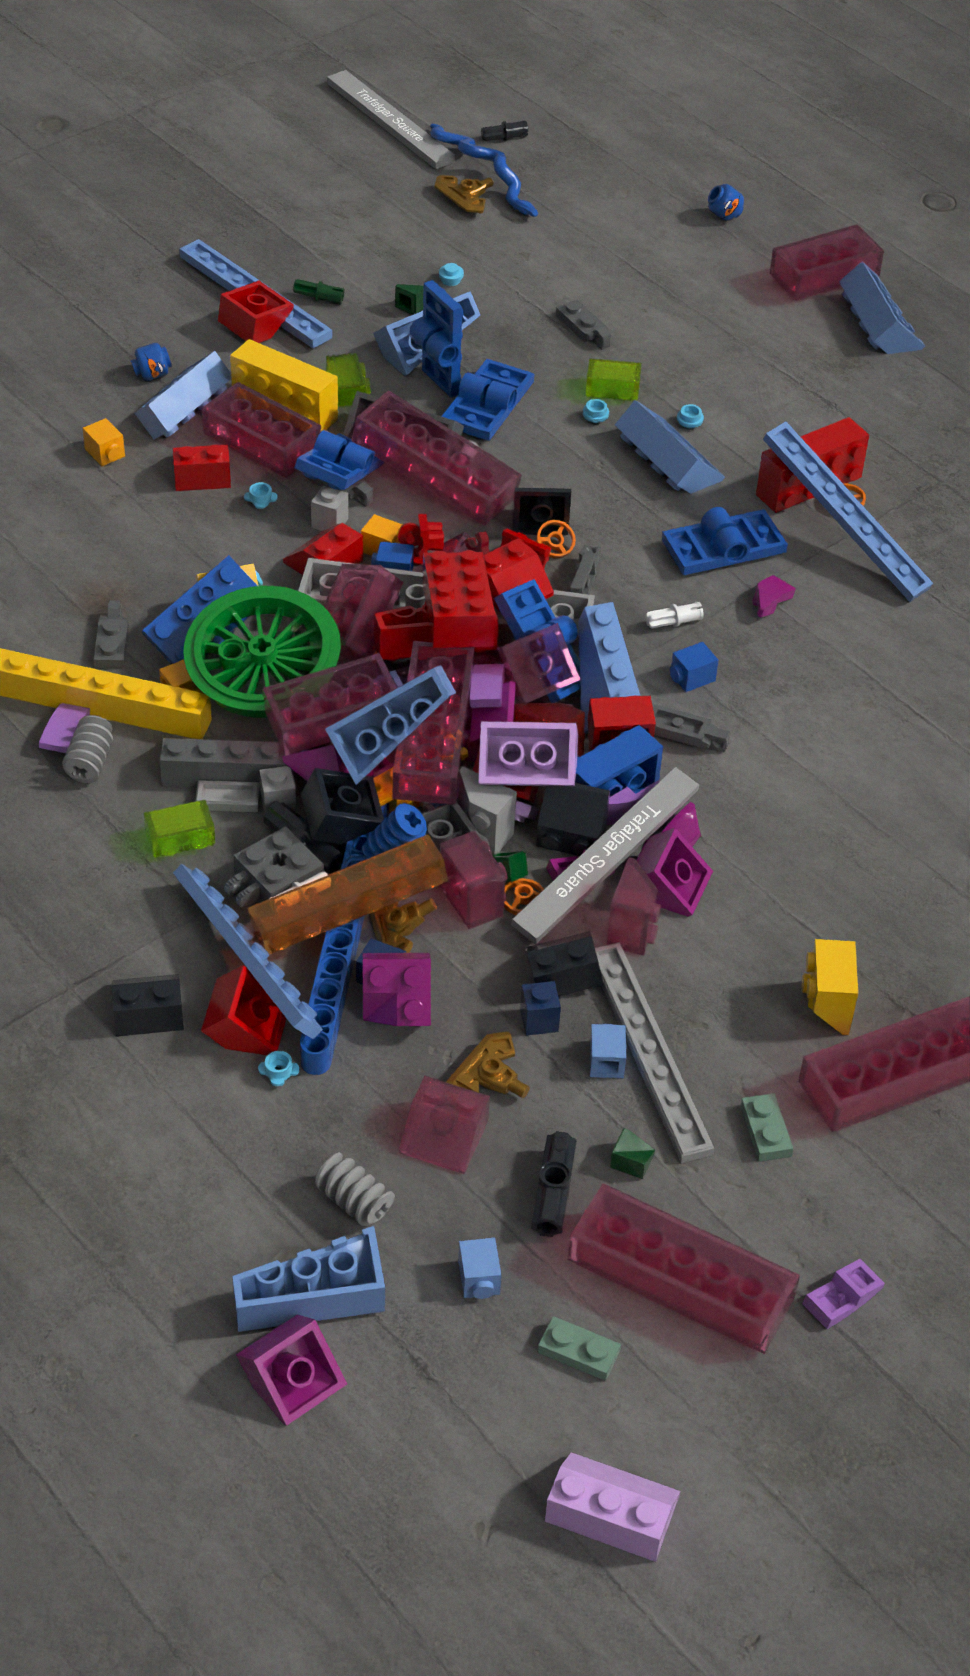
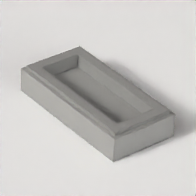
M198 780L195 810L258 812L260 782Z

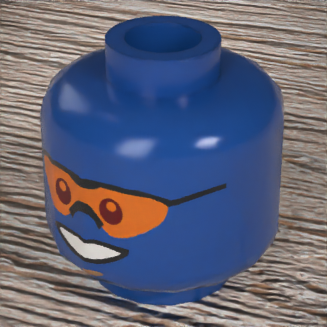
M717 185L710 191L708 207L712 213L722 220H732L739 217L743 212L744 197L731 185Z
M158 343L137 348L134 353L135 359L131 360L135 375L141 374L145 381L166 376L169 371L168 368L172 367L166 347H161Z

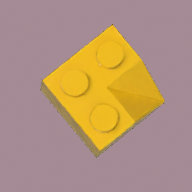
M815 939L813 952H807L806 972L808 973H803L802 993H807L808 1007L816 1015L842 1035H849L858 998L855 941Z

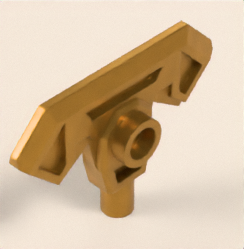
M439 175L436 177L435 182L437 190L466 212L474 213L484 212L486 199L478 197L484 194L487 188L493 186L491 177L481 181L478 179H464L458 185V180L455 176Z
M380 889L368 907L376 940L410 953L413 942L403 936L410 935L416 927L425 921L424 916L437 910L436 903L430 898L420 904L415 901L397 907L400 896L396 893Z
M510 1032L487 1034L446 1081V1088L449 1100L452 1103L476 1101V1099H479V1084L487 1089L507 1094L510 1091L521 1098L526 1097L530 1087L517 1080L518 1074L501 1061L515 1057V1049Z

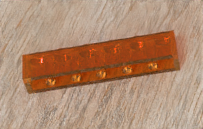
M425 835L248 907L253 930L262 947L269 955L447 882L445 863L430 836Z

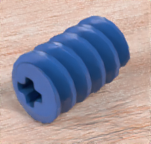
M399 804L368 835L367 841L362 846L366 859L379 869L387 870L393 868L426 835L427 826L423 815L410 804Z

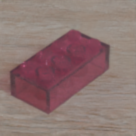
M856 224L773 248L769 274L795 300L804 299L842 287L839 281L862 261L877 276H880L884 250Z
M237 382L202 407L204 434L224 445H228L233 450L285 478L297 470L294 468L297 458L314 448L316 439L321 433V425L240 382Z
M380 653L262 689L266 715L285 756L332 742L325 730L326 728L394 691L397 687Z

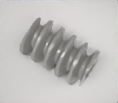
M94 715L84 716L79 720L62 761L63 769L72 779L85 784L97 781L99 772L106 760V755L109 752V746L113 742L111 734L113 728L110 722Z
M340 1152L331 1156L321 1166L316 1175V1187L321 1192H326V1196L336 1201V1204L341 1209H346V1213L349 1216L356 1217V1221L361 1226H368L379 1221L392 1206L395 1194L392 1191L383 1194L385 1186L382 1183L374 1185L375 1178L371 1174L364 1176L365 1169L361 1166L354 1168L355 1161L352 1158H346L342 1161L343 1155Z

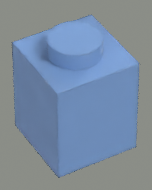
M592 1024L590 1036V1077L624 1078L626 1065V1025Z
M495 1238L459 1241L458 1264L464 1298L475 1297L485 1299L492 1295H500L501 1269Z

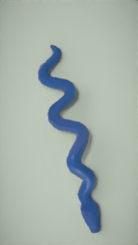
M430 125L432 128L430 134L434 139L457 145L458 150L467 156L492 161L496 174L508 186L505 197L508 204L524 215L533 217L538 215L537 210L529 201L518 198L521 182L518 176L506 164V156L503 152L477 146L474 139L464 135L445 132L440 125Z

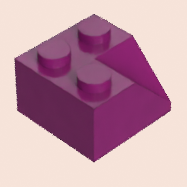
M363 953V1021L393 1026H431L430 953Z

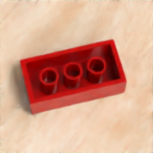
M850 417L800 436L842 483H849L862 477L869 434ZM771 448L762 452L756 495L772 511L777 513L814 498L813 494Z
M466 550L455 553H446L444 551L423 553L422 584L433 648L494 647L496 615L483 552Z

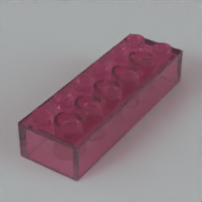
M388 390L356 417L352 442L374 451L377 458L482 525L486 526L513 501L514 488L519 487L522 477L521 473Z
M413 641L407 683L441 665L456 693L444 701L397 746L393 768L392 799L456 805L474 665V647L433 648L432 642Z
M970 996L803 1056L798 1082L832 1132L970 1081Z
M604 1183L571 1233L567 1260L763 1354L766 1353L795 1299L800 1275Z

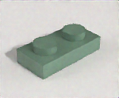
M775 1093L742 1098L740 1107L758 1162L792 1157L793 1146Z
M555 1316L552 1317L538 1345L539 1354L604 1381L607 1380L621 1349L620 1343Z

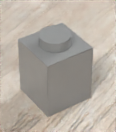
M322 486L311 501V528L320 531L342 522L344 524L347 522L348 493Z
M284 766L259 770L260 795L264 814L269 806L276 801L284 802L296 812V793L291 768Z

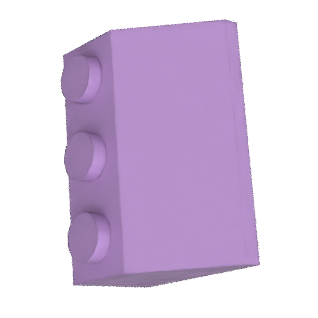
M481 721L479 785L574 787L578 750L576 723Z
M571 1452L560 1466L548 1496L545 1522L656 1562L679 1499L680 1491Z

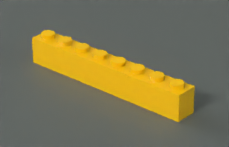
M0 648V696L57 708L61 703L90 708V715L192 739H203L212 721L210 697L202 692Z

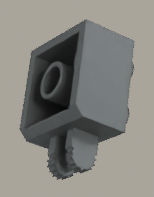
M428 799L421 800L419 807L426 821V835L405 856L425 886L482 865L484 840L457 801L434 808Z
M284 827L233 855L235 876L225 882L226 884L223 889L230 896L239 893L235 901L241 908L248 907V905L259 901L270 912L272 911L268 902L270 897H274L291 888L294 882L301 883L320 872H324V864L287 827Z

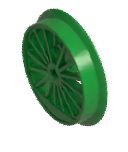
M253 586L230 592L204 608L192 622L187 632L183 654L190 678L217 705L241 716L267 718L282 715L281 708L317 695L322 690L337 665L341 640L335 620L328 610L314 598L286 587ZM261 614H275L268 635H263ZM256 616L257 636L253 637L241 620L242 618ZM282 617L293 618L294 620L275 638ZM231 623H235L247 641L224 628ZM302 625H304L306 632L289 639ZM215 636L224 639L221 644L212 642ZM307 642L310 643V646L299 647ZM206 653L219 654V658L204 660ZM312 657V661L299 659V658ZM221 667L224 670L214 676H212L208 671L221 669ZM293 669L309 671L310 673L305 677ZM268 672H270L282 691L270 692ZM263 673L266 694H255L261 674ZM279 673L297 684L289 687ZM237 677L229 687L222 685V683ZM252 677L247 693L238 692Z

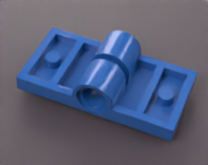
M431 280L424 283L423 317L413 322L409 334L422 347V371L452 398L459 394L461 382L460 363L462 360L463 309L443 288Z
M486 359L475 374L465 373L459 386L458 396L441 417L462 424L464 426L463 433L490 441L533 384L534 373Z
M323 430L317 437L314 448L298 457L294 468L302 471V474L310 479H320L327 482V485L333 489L345 490L385 463L387 454L340 433L335 435Z
M715 507L703 515L701 523L662 531V541L683 576L786 553L788 546L765 509L729 516L724 508Z
M228 555L142 630V634L170 664L184 660L185 638L198 614L213 601L230 592L258 585ZM249 617L242 618L241 620L244 622ZM231 623L224 629L234 633L238 627L235 623ZM215 636L212 640L213 643L218 644L224 641L219 636Z
M535 579L495 597L494 600L498 605L499 612L509 625L514 639L520 645L529 666L536 674L550 702L553 704L580 690V661L570 645L576 640L578 635V629L573 619L565 615L555 617Z

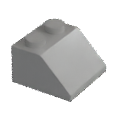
M462 767L459 770L458 804L483 838V853L490 856L500 852L514 835L517 792L503 785H479V774Z

